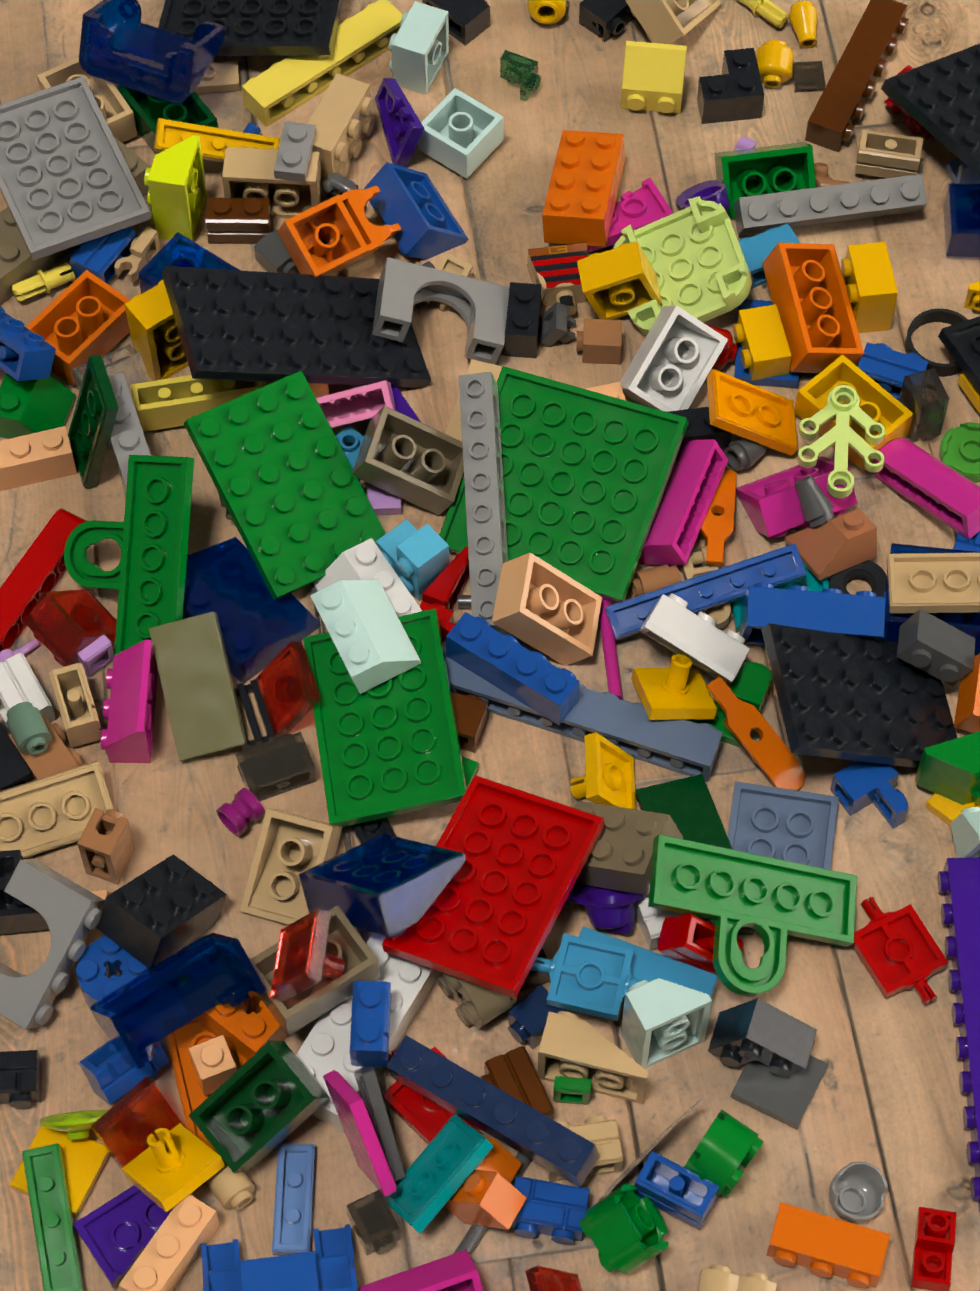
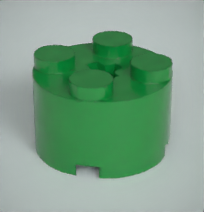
M721 1109L684 1168L699 1175L701 1180L707 1179L718 1185L719 1188L716 1196L722 1195L727 1198L744 1173L743 1170L738 1168L739 1165L746 1168L764 1141L758 1138V1133Z
M628 1183L588 1208L586 1216L580 1220L582 1231L588 1238L592 1239L600 1252L598 1254L599 1261L608 1272L618 1270L622 1273H631L667 1249L669 1241L663 1243L662 1236L667 1234L668 1231L655 1204L647 1195L640 1199L634 1193L638 1188Z

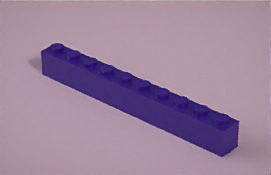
M947 858L943 871L938 872L939 892H944L945 904L941 906V920L943 925H948L949 936L945 937L946 958L952 959L953 968L948 972L949 990L955 991L956 1003L952 1004V1021L954 1025H959L960 1037H956L955 1048L957 1059L963 1060L964 1069L959 1074V1086L961 1094H966L968 1105L963 1108V1123L965 1129L970 1128L971 1141L967 1142V1160L969 1164H974L975 1177L971 1178V1196L973 1200H978L980 1212V858Z

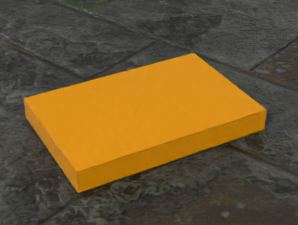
M714 369L710 371L707 375L710 425L790 456L798 450L793 400Z

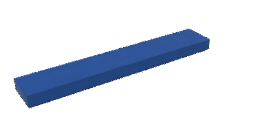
M794 543L605 607V612L617 641L641 633L639 631L663 594L667 597L671 593L677 595L688 603L686 609L697 614L700 611L703 612L744 598L748 587L754 586L756 583H770L777 587L804 578L807 573L797 546Z

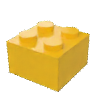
M637 241L624 243L617 248L602 253H593L587 258L577 260L583 294L600 319L613 320L629 315L628 310L654 299L658 301L659 305L662 304L656 272Z
M886 241L848 245L846 258L841 259V271L858 333L890 330L898 290Z

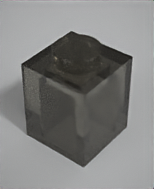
M379 1190L346 1205L350 1223L367 1256L374 1252L377 1255L384 1254L397 1245L396 1242L401 1240L400 1228L383 1194Z

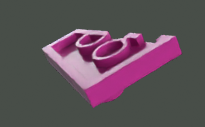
M650 177L642 182V187L633 193L628 191L621 195V201L615 204L606 247L614 245L622 236L620 231L628 225H631L633 230H636L673 214ZM588 246L587 250L590 253L605 247Z

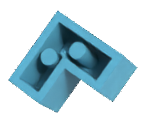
M406 519L376 541V545L405 587L419 602L422 600V594L427 587L449 565V545L428 523L417 530Z

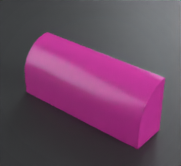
M905 438L892 440L878 450L883 453L885 459L883 468L875 473L877 479L967 539H970L980 531V486ZM873 459L874 464L879 463L877 459Z
M715 439L691 440L682 446L639 559L640 564L686 565L728 462V458Z

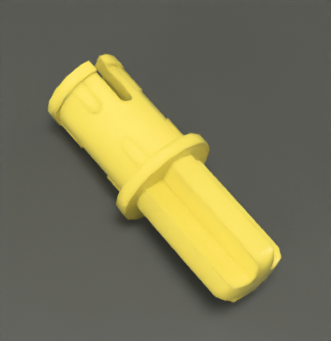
M738 0L749 7L753 15L763 17L777 28L783 27L784 23L788 20L787 13L772 3L771 0Z
M65 262L45 272L39 270L37 275L13 284V295L18 302H22L44 292L50 294L51 289L75 281L74 272L63 276L60 275L69 271L72 267L68 262Z

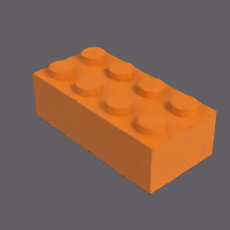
M578 130L562 131L542 213L545 243H587V246L606 247L625 164L624 134Z
M778 242L762 265L773 305H777L792 355L791 372L820 373L842 354L852 363L856 364L864 355L834 244Z

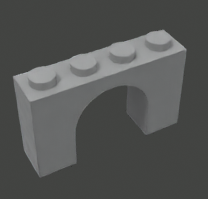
M387 257L379 278L372 335L403 342L411 324L413 305L422 301H438L454 308L466 323L465 358L495 365L504 347L509 287Z
M124 373L108 376L119 407L108 449H113L126 500L129 455L151 456Z
M20 859L4 891L38 911L47 922L51 934V946L48 957L43 965L34 973L23 975L0 962V1014L26 1030L40 1028L50 1019L53 1013L51 1005L57 994L61 993L67 986L70 979L68 972L72 964L83 955L86 949L84 941L89 931L93 930L100 922L101 908L105 900L35 859Z

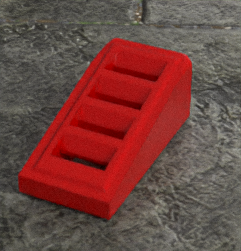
M465 547L422 594L423 602L430 604L439 603L452 610L458 595L470 575L468 547Z

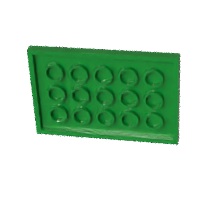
M302 370L191 417L184 422L189 436L274 601L324 577L326 569L342 552L370 538L376 543L378 539L386 534L357 477L352 475L353 469Z
M436 609L398 617L421 664L361 694L355 686L329 632L303 637L329 824L344 827L457 803L461 801L467 790Z

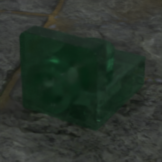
M505 50L500 58V78L513 84H519L520 99L523 101H527L531 92L535 93L540 85L541 76L538 75V61Z

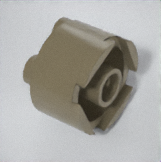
M442 972L436 978L443 993L446 996L451 994L458 1005L455 1011L466 1027L473 1023L481 1028L517 1004V997L516 999H510L509 996Z

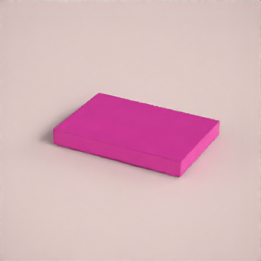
M333 1070L323 1075L358 1167L384 1197L396 1192L395 1181L363 1099L337 1071Z

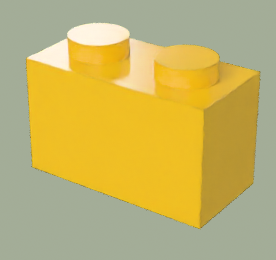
M777 305L739 310L738 323L733 324V334L736 343L741 342L743 349L740 352L742 366L744 369L748 368L751 380L789 374L792 355Z

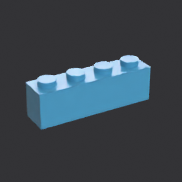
M582 927L579 934L581 938L634 949L630 967L632 979L651 982L660 978L709 994L712 999L716 989L717 975L590 928Z

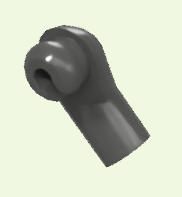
M338 173L327 175L328 178L322 182L323 189L331 195L336 193L337 190L345 193L349 190L358 189L353 181Z

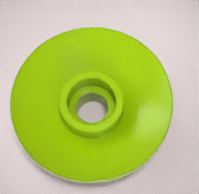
M87 1110L61 1113L41 1118L40 1125L49 1129L67 1132L68 1140L84 1139L90 1137L89 1129L100 1126L113 1118L114 1111Z

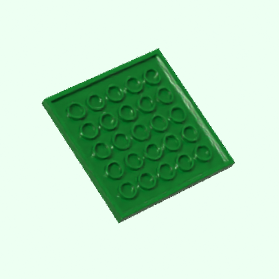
M503 366L496 383L499 395L508 561L527 553H532L602 598L618 603L624 601L688 426V419L683 416ZM464 473L454 503L449 507L439 534L449 545V552L459 554L465 547H468Z

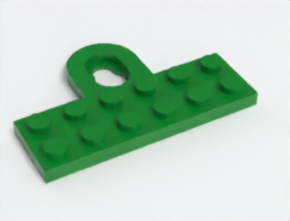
M129 455L124 522L86 521L78 525L70 533L66 541L64 562L69 575L75 582L85 587L119 590L114 656L143 640H151L149 628L183 619L194 458ZM105 539L115 540L121 549V559L118 566L112 571H104L97 564H91L87 559V550L91 545L100 544Z
M659 834L653 841L648 907L681 914L692 913L697 917L715 920L713 964L718 978L732 992L741 996L755 997L768 992L780 982L786 965L787 935L846 947L854 943L857 875ZM741 927L755 929L763 939L764 955L760 958V964L757 968L747 967L742 960V951L737 944V933Z

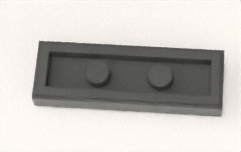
M367 1066L357 1069L354 1076L359 1093L367 1109L393 1179L396 1181L405 1178V1172L375 1070Z

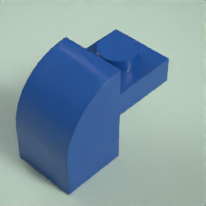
M857 761L833 775L830 791L834 796L839 797L838 801L850 816L873 803L893 829L905 822L909 808L908 802L900 790H895L899 773L888 764Z

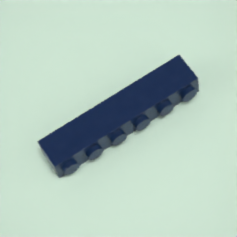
M407 1035L386 1066L393 1079L580 1188L600 1156L594 1143Z

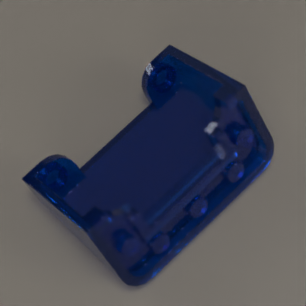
M103 0L83 14L79 63L87 74L178 104L185 102L195 92L223 45L226 29L225 26L213 22H204L195 29L193 39L147 25L141 23L142 11L137 0Z

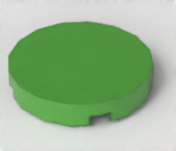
M967 422L960 424V427L954 429L952 427L945 433L940 443L939 458L941 462L974 483L980 482V423Z

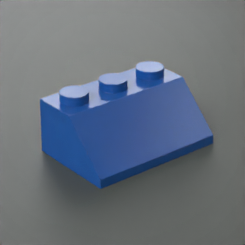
M386 162L365 186L364 189H368L377 185L381 192L370 200V204L380 213L385 221L384 225L399 223L401 230L394 237L399 243V250L405 256L427 260L463 245L469 240L426 173Z

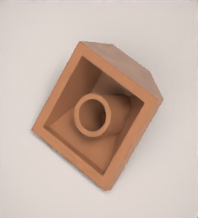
M858 508L834 516V518L819 526L807 527L785 537V542L788 545L796 544L802 562L820 581L876 557L877 527Z

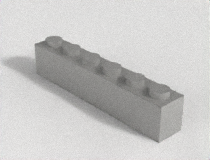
M915 174L740 197L733 207L737 234L746 235L765 232L771 227H780L785 224H789L791 228L919 212L927 205L923 175Z

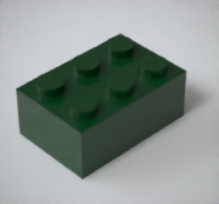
M170 60L117 86L118 91L134 113L136 130L153 151L158 118L218 128L217 118Z
M269 1041L188 1116L233 1173L250 1171L330 1097L284 1041Z

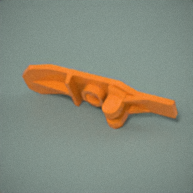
M725 467L700 529L705 537V546H707L706 564L723 565L725 541L733 533L737 472L729 467Z
M720 676L709 683L706 688L720 704L726 715V719L723 721L725 727L743 745L753 758V762L759 765L773 786L790 790H799L804 786L805 771L756 707L739 700ZM750 731L758 732L760 740L754 741L750 736Z

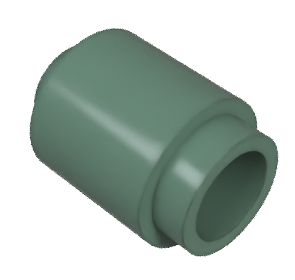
M21 702L11 707L6 714L8 718L6 724L19 751L29 755H37L45 751L52 737L39 709L33 707L30 702Z

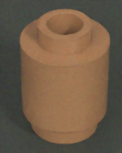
M667 564L635 572V579L631 581V589L634 597L682 581L676 565L669 567Z

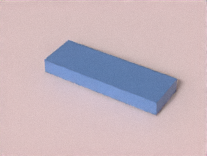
M278 1144L272 1240L273 1256L310 1252L315 1144Z

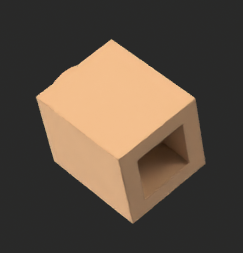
M223 1035L188 1048L191 1063L204 1096L213 1093L237 1071Z

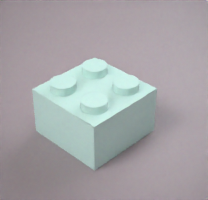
M415 1L410 11L404 12L398 33L392 34L388 46L389 51H392L389 70L392 71L393 79H396L400 87L427 94L449 52L448 11Z
M454 88L421 122L425 129L418 141V150L467 179L504 140V117Z

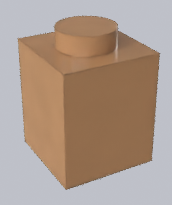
M584 319L583 331H577L576 350H583L582 363L620 365L622 320Z

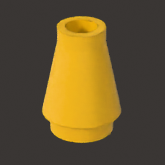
M800 1L793 4L788 14V18L799 40V46L802 48H810L817 44L818 11L810 1Z

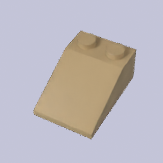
M626 0V3L630 7L632 15L637 18L645 30L651 43L671 44L688 33L718 8L722 1Z
M266 808L240 911L302 928L310 923L334 862L343 827L279 809Z
M560 1011L558 1014L549 1012L538 1051L537 1074L540 1079L554 1082L555 1076L591 1079V1092L643 1104L648 1078L647 1070L588 1022L579 1019L577 1015L566 1011Z

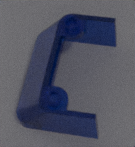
M211 933L196 940L103 997L90 1007V1011L124 1061L140 1070L146 1066L145 1063L156 1056L154 1050L158 1048V1041L217 1004L225 1005L229 1003L230 1007H235L250 997L248 992L252 991L261 994L266 991V988L239 940Z

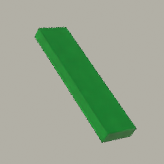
M56 1143L22 1151L43 1290L84 1291L61 1145Z

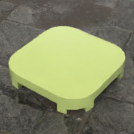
M698 196L688 199L690 206L639 229L633 230L632 226L628 225L620 231L622 236L615 243L614 248L624 243L637 241L656 272L662 304L659 305L658 301L654 299L627 311L642 334L647 336L664 306L677 305L704 323L735 309L749 295L752 286L751 273L733 223L721 203L705 201Z

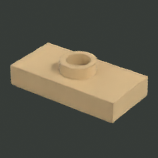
M238 60L178 65V71L197 94L240 91Z

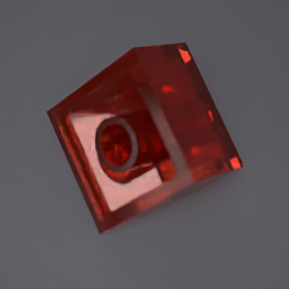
M88 589L43 592L24 622L32 630L34 637L43 643L54 655V659L64 667L79 663L77 653L102 635H105L111 641L112 647L115 645L117 620Z

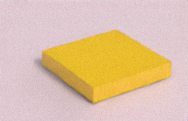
M41 1125L28 1150L56 1143L61 1145L71 1211L73 1216L78 1217L111 1154V1150L109 1147L89 1138L68 1140L67 1132L49 1129ZM22 1160L9 1185L11 1189L29 1196L24 1162Z

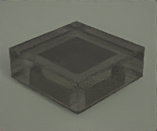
M822 61L793 62L792 78L795 93L824 91L826 83Z

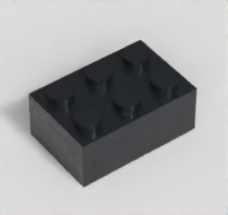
M173 854L109 894L104 902L100 922L96 928L147 968L151 969L215 926L227 894Z

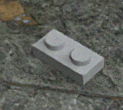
M284 122L274 167L275 179L306 182L316 136V125Z

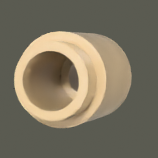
M223 1160L225 1167L208 1179L206 1184L225 1210L233 1208L235 1211H238L252 1201L253 1196L251 1194L254 1192L255 1186L245 1172L233 1173Z

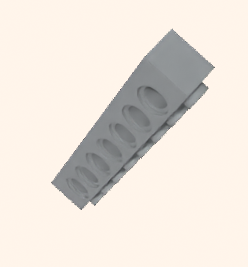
M492 372L459 375L472 616L485 619L493 629L503 635L509 634L513 636L492 623L502 563L508 561L498 385Z

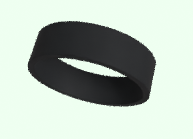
M930 309L920 313L909 325L905 340L906 354L916 353L923 360L929 361L926 374L932 376L946 377L962 372L957 362L943 364L924 358L913 346L911 335L917 328L927 323L943 322L954 325L968 319L960 313L949 309Z

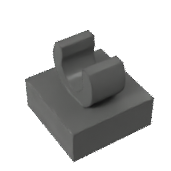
M556 302L540 317V344L551 347L558 340L563 343H569L575 338V333L567 330L576 323L574 318L567 316V305Z

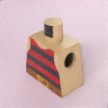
M587 243L528 249L527 269L532 283L542 284V306L551 307L556 302L567 305V316H572L577 311L576 304L586 301L582 291L577 260L587 258Z

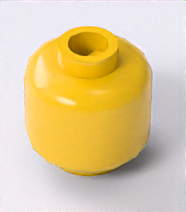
M528 0L529 14L538 23L545 25L554 24L565 15L567 0Z
M769 40L757 48L755 55L763 85L776 88L781 86V83L789 81L793 74L794 54L787 44L780 40Z

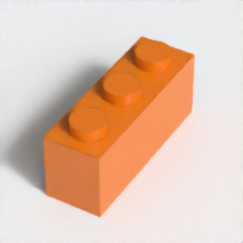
M780 1202L766 1256L773 1257L776 1263L783 1266L794 1267L797 1264L810 1268L811 1273L820 1277L830 1278L834 1275L847 1279L848 1284L857 1288L867 1289L869 1286L876 1288L891 1234Z

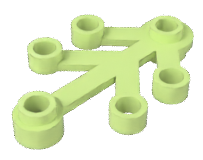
M839 385L830 391L827 397V406L811 418L803 419L799 426L800 437L805 440H813L818 436L819 427L836 416V426L811 445L801 447L797 460L803 468H812L816 465L818 456L835 444L834 470L828 476L827 491L837 499L849 496L854 487V476L848 471V445L864 459V467L869 472H879L883 468L885 459L882 452L874 450L868 444H880L884 440L885 427L883 424L875 422L859 407V395L854 388L848 385ZM840 401H845V402H847L848 404H841V403H839V402H840ZM849 417L865 430L866 441L849 427ZM809 426L814 428V430L806 431L804 428ZM878 431L880 435L875 436L872 435L870 432ZM809 454V455H811L813 458H812V459H805V458H803V455ZM877 459L879 463L873 464L869 460ZM835 485H843L845 488H837Z

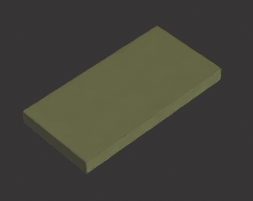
M212 611L149 628L179 761L183 762L247 745L217 612Z

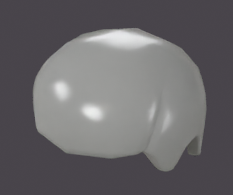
M851 1162L840 1169L833 1177L829 1190L830 1204L839 1217L851 1223L868 1222L884 1207L885 1192L888 1188L887 1181L879 1168L868 1162Z

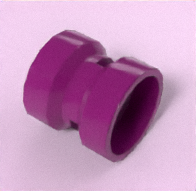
M243 787L234 795L232 804L224 803L216 810V813L225 827L234 835L239 836L247 829V822L257 821L265 814V810L256 796Z

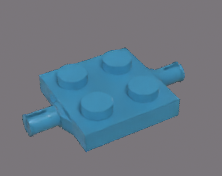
M564 933L560 949L553 957V960L537 957L530 969L549 974L550 988L546 1005L618 1021L625 993L628 992L632 985L641 981L631 978L630 967L634 949Z

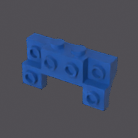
M347 1224L345 1228L319 1231V1228L313 1229L315 1251L244 1261H241L238 1239H233L231 1243L208 1246L206 1243H202L203 1291H358L351 1226Z

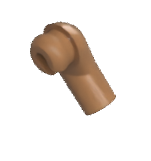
M814 164L816 187L850 183L832 180L827 174L828 166L826 164Z

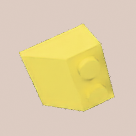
M626 41L620 108L680 114L687 46Z

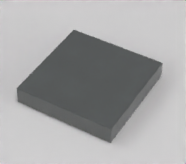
M810 1055L806 1069L792 1073L789 1076L776 1075L769 1071V1066L759 1061L746 1063L730 1098L797 1130L827 1069L828 1063Z

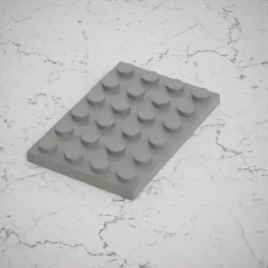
M84 76L0 104V191L32 261L151 219L150 210Z

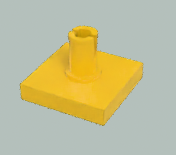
M672 655L669 668H633L631 680L649 720L715 718L717 707L709 690L706 688L698 667H691L692 661L687 655Z
M597 732L585 735L586 775L571 778L570 784L574 785L570 786L572 795L576 799L586 796V799L595 804L636 809L634 757Z
M180 1123L170 1131L166 1128L156 1129L154 1132L158 1140L156 1141L154 1135L150 1134L147 1137V1143L150 1147L122 1168L126 1178L166 1213L225 1167L218 1153Z

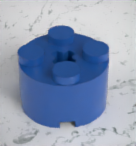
M106 935L92 942L78 961L76 972L82 994L87 1005L98 1015L106 1018H114V1016L126 1015L127 1017L140 1011L149 1001L153 989L151 969L147 968Z

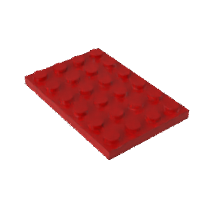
M475 775L382 943L383 951L516 999L604 828V818Z

